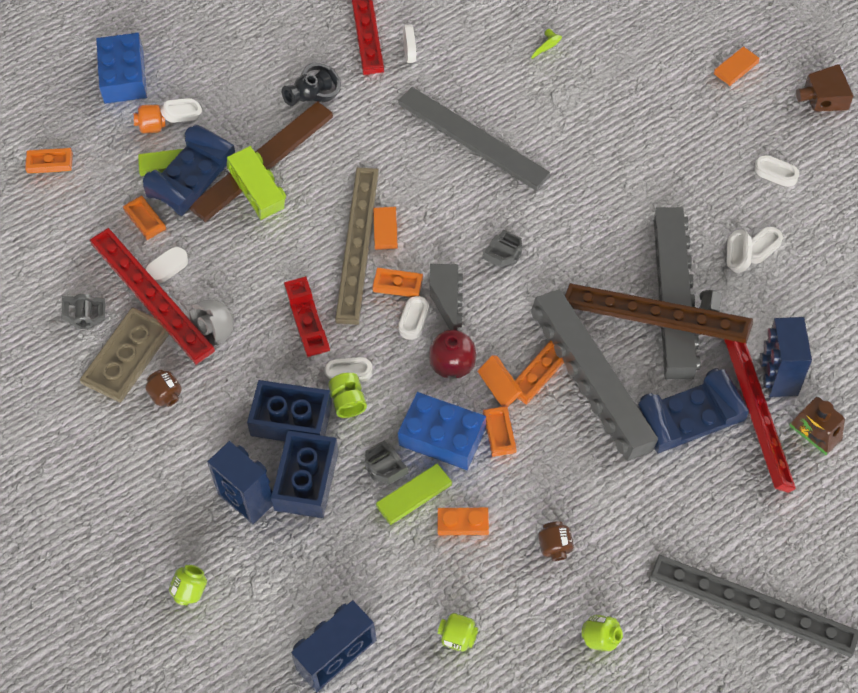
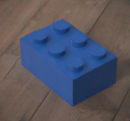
M139 32L96 38L99 88L104 104L147 98L144 50Z
M417 392L398 431L399 446L468 471L486 430V416Z

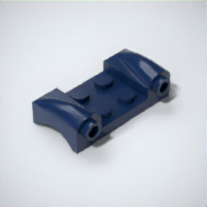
M198 124L186 130L184 135L186 147L162 173L153 170L147 172L143 178L146 197L163 201L181 217L226 168L227 157L235 153L232 143Z
M719 368L710 370L706 374L702 385L665 399H661L658 394L648 393L640 398V402L637 405L658 438L655 445L657 454L745 421L749 412L727 371L724 369L719 370Z

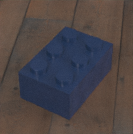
M774 318L772 327L768 328V339L764 340V351L760 353V366L765 369L763 385L764 388H768L769 397L799 396L812 362L805 318Z
M258 380L247 420L250 436L285 441L288 431L325 436L333 405L330 390Z
M294 431L287 432L271 496L274 511L324 518L339 453L337 438Z
M229 441L207 461L218 495L252 525L273 506L271 500L273 491L269 486L270 480L266 475L267 469L258 460L255 462L251 460L248 452L242 446L238 445L236 447Z
M352 600L348 604L345 603L339 606L334 612V616L327 622L322 621L315 627L314 633L307 639L299 640L294 645L291 655L298 673L317 693L377 641L374 622Z

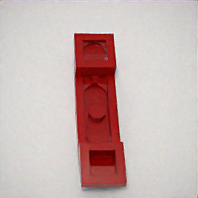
M307 277L284 282L293 317L307 357L330 351Z

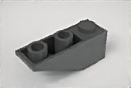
M430 264V297L450 330H457V327H462V313H458V307L463 305V293H458V287H463V273H458V264Z

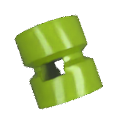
M347 372L330 379L328 387L331 397L334 399L333 404L338 417H355L367 409L366 400L361 391L362 387L357 374Z

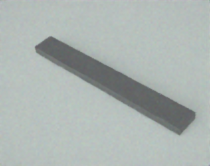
M411 87L398 100L399 105L532 189L537 191L550 178L548 170L414 87Z
M660 554L658 555L649 580L852 658L858 642L857 629Z

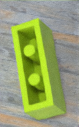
M249 146L227 157V169L260 220L284 209L285 192L281 187H277L272 172L269 169L266 170L263 165V159L258 152L255 153L252 147Z

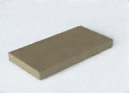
M132 307L80 378L81 384L121 403L164 343L169 333L155 317Z

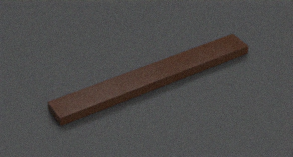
M317 101L255 151V153L258 152L261 155L266 170H270L332 119L333 112ZM228 173L201 195L190 207V210L204 222H207L241 194L242 190L231 173Z
M569 283L565 294L567 301L573 309L746 344L753 326V318Z

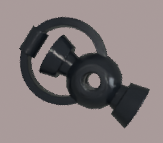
M311 63L303 69L294 85L282 87V97L285 103L291 107L299 101L328 102L339 93L341 79L331 67L322 63ZM320 70L315 76L312 74L306 75L309 71ZM332 82L333 84H335V91H333L332 93H320V90H330L332 88Z

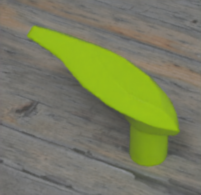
M547 29L544 35L548 39L534 52L531 59L554 47L562 39V36L555 34L551 29Z

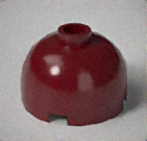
M446 330L438 334L432 341L429 350L430 366L435 373L444 378H448V376L461 378L469 374L475 367L476 348L474 342L467 334L458 330Z

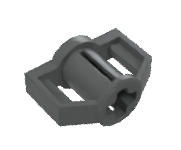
M503 230L499 235L494 236L490 245L483 252L482 259L498 267L510 264L515 265L522 254V238Z
M714 290L702 291L699 296L701 299L699 308L719 312L722 293Z
M78 294L74 297L62 296L61 319L79 329L91 328L105 320V298L92 297L89 294ZM69 305L75 306V318L69 316ZM92 306H98V317L92 319Z
M385 440L365 451V467L373 480L391 484L409 473L407 466L402 462L395 449L390 447ZM385 452L383 455L379 456L378 458H376V459H374V460H372V461L370 462L371 459H373L374 457L378 456L379 454ZM395 467L397 468V469L393 470L392 472L388 473L387 475H383V474H385L386 472L392 470L393 468H395Z

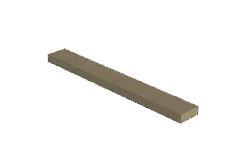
M356 167L335 317L336 324L359 325L379 169Z

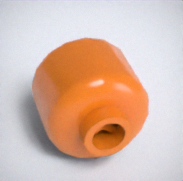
M157 104L140 105L138 113H133L134 126H139L141 133H159L162 127H165V118L162 116L161 108Z

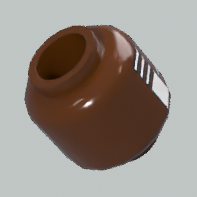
M158 370L147 378L145 389L156 405H166L169 407L178 402V396L182 388L172 372Z
M561 521L544 524L542 526L543 529L538 533L542 555L551 557L552 561L567 559V554L574 549L571 529L567 525H563Z

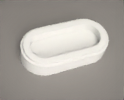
M406 24L403 26L406 63H414L416 61L414 29L412 24Z
M190 98L166 101L161 108L162 116L167 121L173 123L196 120L202 112L200 104Z
M768 155L761 156L756 160L754 169L760 177L787 187L793 186L798 181L799 170L794 165Z
M766 227L752 238L751 263L758 264L763 262L780 247L783 235L779 229Z
M736 230L727 240L726 263L733 272L741 273L751 264L752 238L745 230Z
M179 247L171 248L148 264L146 271L158 284L164 283L187 266V253Z
M414 296L406 302L398 324L399 333L405 339H416L422 333L429 314V303L424 297Z
M356 357L331 360L326 364L324 372L328 382L336 375L347 372L357 374L359 381L364 382L370 379L373 369L371 362L367 358Z

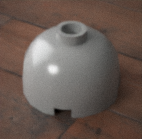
M213 299L203 300L192 305L194 309L189 312L190 320L213 347L222 344L230 337L234 325V314L230 308H227L220 301Z

